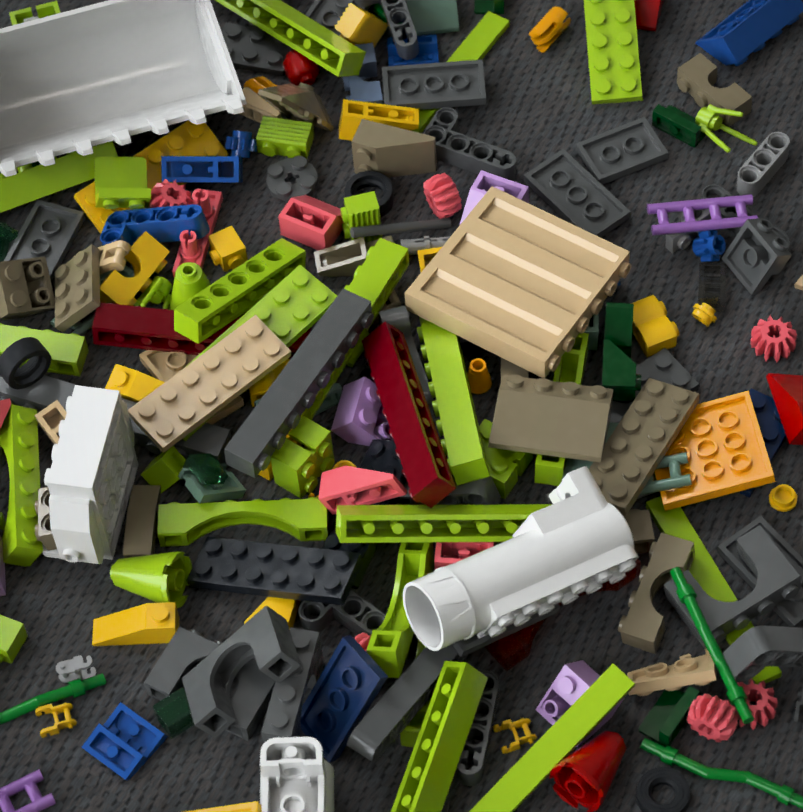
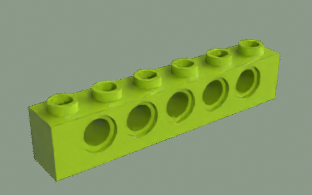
M283 238L279 239L174 308V331L198 344L251 309L299 265L305 268L306 250Z

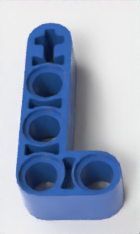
M197 204L120 210L112 213L107 218L100 235L102 245L123 240L132 246L146 231L160 243L180 241V234L184 230H189V235L191 230L194 231L197 239H201L209 233L210 227L202 207Z

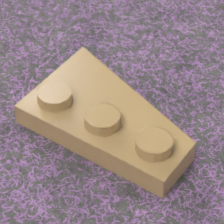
M706 648L705 655L692 658L690 654L680 656V660L669 666L666 663H657L628 672L627 676L635 683V686L628 694L647 696L653 693V691L658 690L675 691L683 686L692 684L696 686L708 685L712 681L717 680V668Z

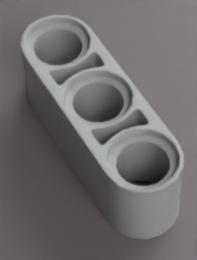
M773 132L769 134L739 169L736 187L739 195L752 194L753 197L758 195L786 162L790 139L785 133Z

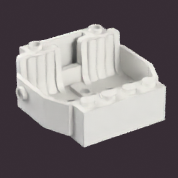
M75 385L72 396H68L66 401V418L61 420L59 425L60 438L58 444H54L51 457L53 462L51 469L47 468L44 477V484L48 486L50 492V528L57 549L47 551L43 545V555L64 559L68 562L79 561L102 564L103 559L113 560L138 469V461L134 449V432L127 404L122 401L120 391Z

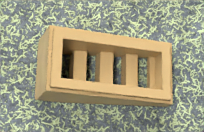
M246 86L242 89L247 104L242 105L244 112L238 114L261 123L262 116L281 118V113L249 87Z

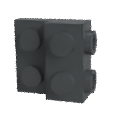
M764 218L747 219L722 257V260L751 295L760 293L771 275L779 274L792 256L787 249L789 247L788 242L782 237H777L772 231L773 224Z

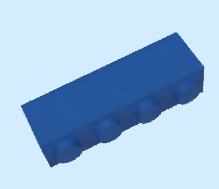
M749 0L695 43L724 65L734 64L739 66L748 60L747 56L750 53L762 49L766 45L765 41L780 35L783 32L782 28L796 22L800 18L798 15L803 12L802 0Z

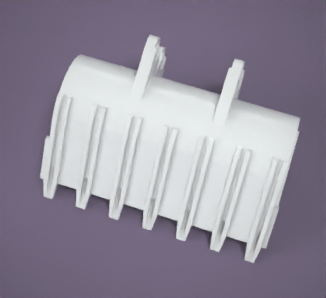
M108 0L43 18H38L37 16L26 18L24 23L0 29V172L6 177L16 175V167L37 161L43 166L55 164V156L77 151L82 156L92 154V146L114 141L121 146L131 143L130 136L150 130L158 135L169 133L168 126L189 120L196 125L206 123L205 115L223 110L234 115L244 112L242 105L247 104L210 0Z

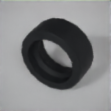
M375 171L359 172L352 176L346 183L344 189L345 197L353 196L364 187H377L383 190L385 195L378 201L380 218L385 216L392 209L394 203L393 186L388 177Z
M33 337L22 338L7 347L1 354L0 376L11 388L16 390L25 389L45 375L51 364V355L38 339ZM26 360H28L27 363H25L22 367H20V365H21L22 363H24Z

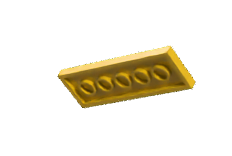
M188 120L133 157H144L146 159L147 188H151L152 191L156 183L162 182V156H228L229 153L206 123L196 125ZM95 181L74 194V199L100 234L107 218L112 213L120 210H131L130 208L105 209L96 207ZM177 182V184L180 185V186H181V185H184V184L186 185L187 183H189V182Z

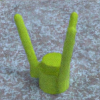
M709 104L708 108L702 107L697 113L695 124L701 126V132L705 133L727 153L731 149L712 133V130L717 131L721 129L752 145L758 144L757 141L722 124L720 114L742 117L743 112L718 108Z
M155 277L133 306L145 307L149 301L153 304L163 302L162 309H169L171 300L169 293L172 290V284L164 277Z

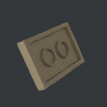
M92 244L85 250L79 251L74 258L66 264L60 265L55 271V328L62 333L100 306V252Z

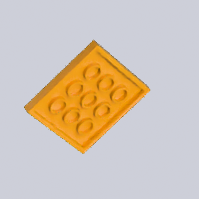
M749 391L697 404L665 456L687 453L689 463L680 465L681 475L690 474L692 485L660 491L664 509L667 511L776 482ZM669 467L656 469V479L670 478Z

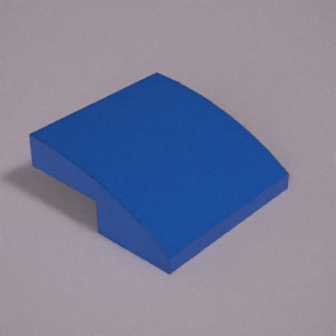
M437 34L417 36L419 53L410 60L399 57L393 39L387 38L389 66L439 63Z
M120 702L103 726L98 724L81 748L128 781L168 736Z

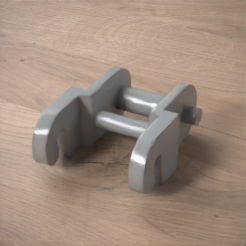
M81 655L59 662L56 665V671L59 674L60 681L68 683L78 678L84 680L95 676L96 669L91 667L93 664L91 656L86 657V663H84ZM88 668H90V674L87 673Z

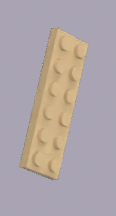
M254 315L128 410L129 416L164 453L291 357V350Z

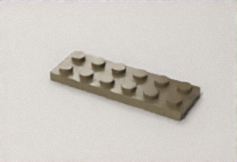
M648 378L605 443L601 462H593L590 466L589 471L606 501L614 505L622 515L626 516L699 403V393Z

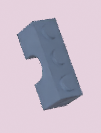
M373 43L355 45L366 53L359 75L343 77L344 91H350V95H346V100L383 104L380 81H364L366 78L377 77Z

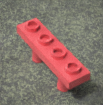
M196 189L193 191V204L202 207L210 231L201 239H197L196 233L192 230L190 235L189 230L181 232L179 237L181 243L172 270L173 278H175L176 269L183 263L193 262L198 264L201 269L203 268L210 244L208 236L213 234L223 200L222 192L206 189Z

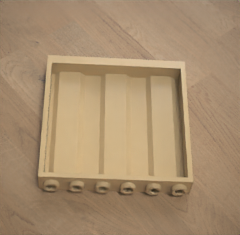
M492 186L406 290L405 306L407 311L541 378H546L550 371L557 369L564 352H569L572 349L577 335L585 332L591 317L601 311L607 296L611 297L614 294L620 279L626 278L631 269V264L629 263L630 251Z

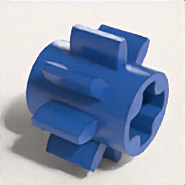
M233 130V137L226 136L225 149H231V156L250 158V151L257 152L256 139H252V132Z
M717 230L699 231V237L693 241L692 245L694 254L697 257H701V262L719 261V255L723 254L726 249L724 238L721 235H717Z

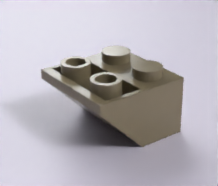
M45 256L0 262V321L17 319L55 309V298Z

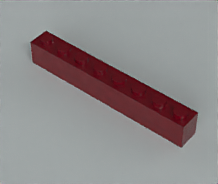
M100 303V306L96 308L92 325L93 344L199 355L198 353L204 351L241 317L236 318L198 344L174 331V310ZM312 327L289 347L291 357L288 359L293 357L312 331Z
M385 321L362 340L365 350L364 356L369 362L371 368L370 375L375 381L376 393L384 408L382 412L388 421L389 433L396 445L395 452L401 460L402 473L407 479L410 488L408 492L415 502H421L432 508L454 491L456 486L404 334Z

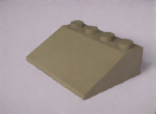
M503 375L488 447L601 462L611 419L614 389L605 388L600 385L586 386L575 382H556L545 378L533 379L520 375Z

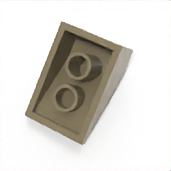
M365 119L361 120L351 142L354 173L375 171L390 178L436 172L437 155L436 138L434 136Z

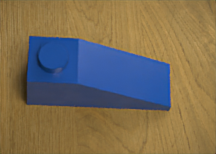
M162 156V182L165 179L169 182H173L175 179L176 182H243V157Z

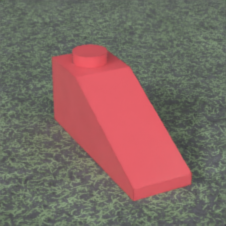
M343 466L322 472L318 499L332 515H335L337 505H371L407 494V490L394 474Z

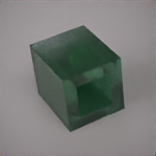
M183 687L153 705L157 720L171 739L194 725L187 695Z

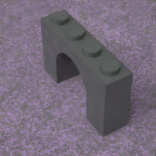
M761 525L736 539L737 553L757 578L755 588L745 598L735 602L715 600L706 594L688 569L683 572L687 583L693 586L697 594L695 599L718 644L732 631L745 628L753 618L760 614L765 615L769 613L777 603L784 599L789 600L793 598L801 589V576ZM671 579L663 584L665 597L705 649L706 646L686 605L681 603L677 596V587L674 580Z
M267 605L182 678L194 725L213 738H216L236 721L230 700V689L236 674L244 664L256 658L259 670L279 684L301 666L286 619Z
M179 627L144 682L147 694L173 706L184 689L182 678L220 646L222 642L217 640L214 642L210 641L194 629H189L188 631ZM254 659L244 664L235 676L239 684L236 693L231 699V704L236 721L225 729V731L247 741L250 740L267 712L275 685V680L261 672L257 661Z
M290 627V633L301 666L280 684L275 681L261 731L263 743L272 738L303 737L301 714L306 688L313 689L324 667L319 632Z

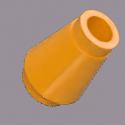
M480 358L473 359L470 362L467 373L471 393L483 394L491 388L492 379L486 362Z

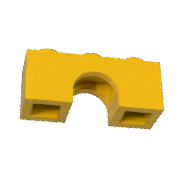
M145 231L130 247L128 255L125 256V259L133 266L134 276L131 278L125 277L114 269L100 285V302L133 306L137 301L134 298L137 292L141 291L143 293L152 283L149 277L155 271L158 274L168 261L165 260V257L170 251Z

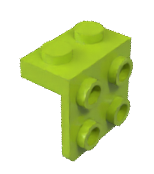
M98 156L95 158L96 207L105 209L148 208L151 200V188H147V163L144 157Z

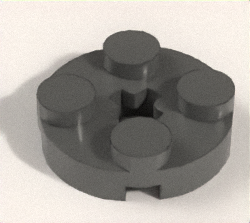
M303 156L283 159L275 164H271L267 170L266 183L270 195L288 203L291 197L302 195L311 197L318 185L316 169ZM290 177L297 178L295 184L285 181Z

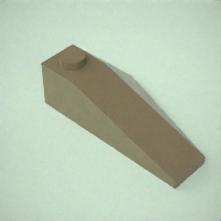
M290 83L259 89L258 95L284 116L297 121L312 122L313 126L330 132L334 129L320 96L313 91L314 87L305 83H300L299 86Z

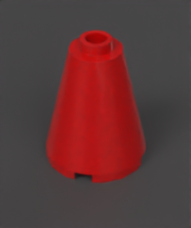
M603 731L552 768L549 774L550 779L553 777L555 781L552 787L563 801L578 809L579 803L585 808H589L586 812H594L600 808L626 751V745L621 735L616 732Z

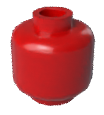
M296 50L290 51L285 56L283 69L291 84L297 86L300 83L312 85L315 82V78L319 74L317 63Z

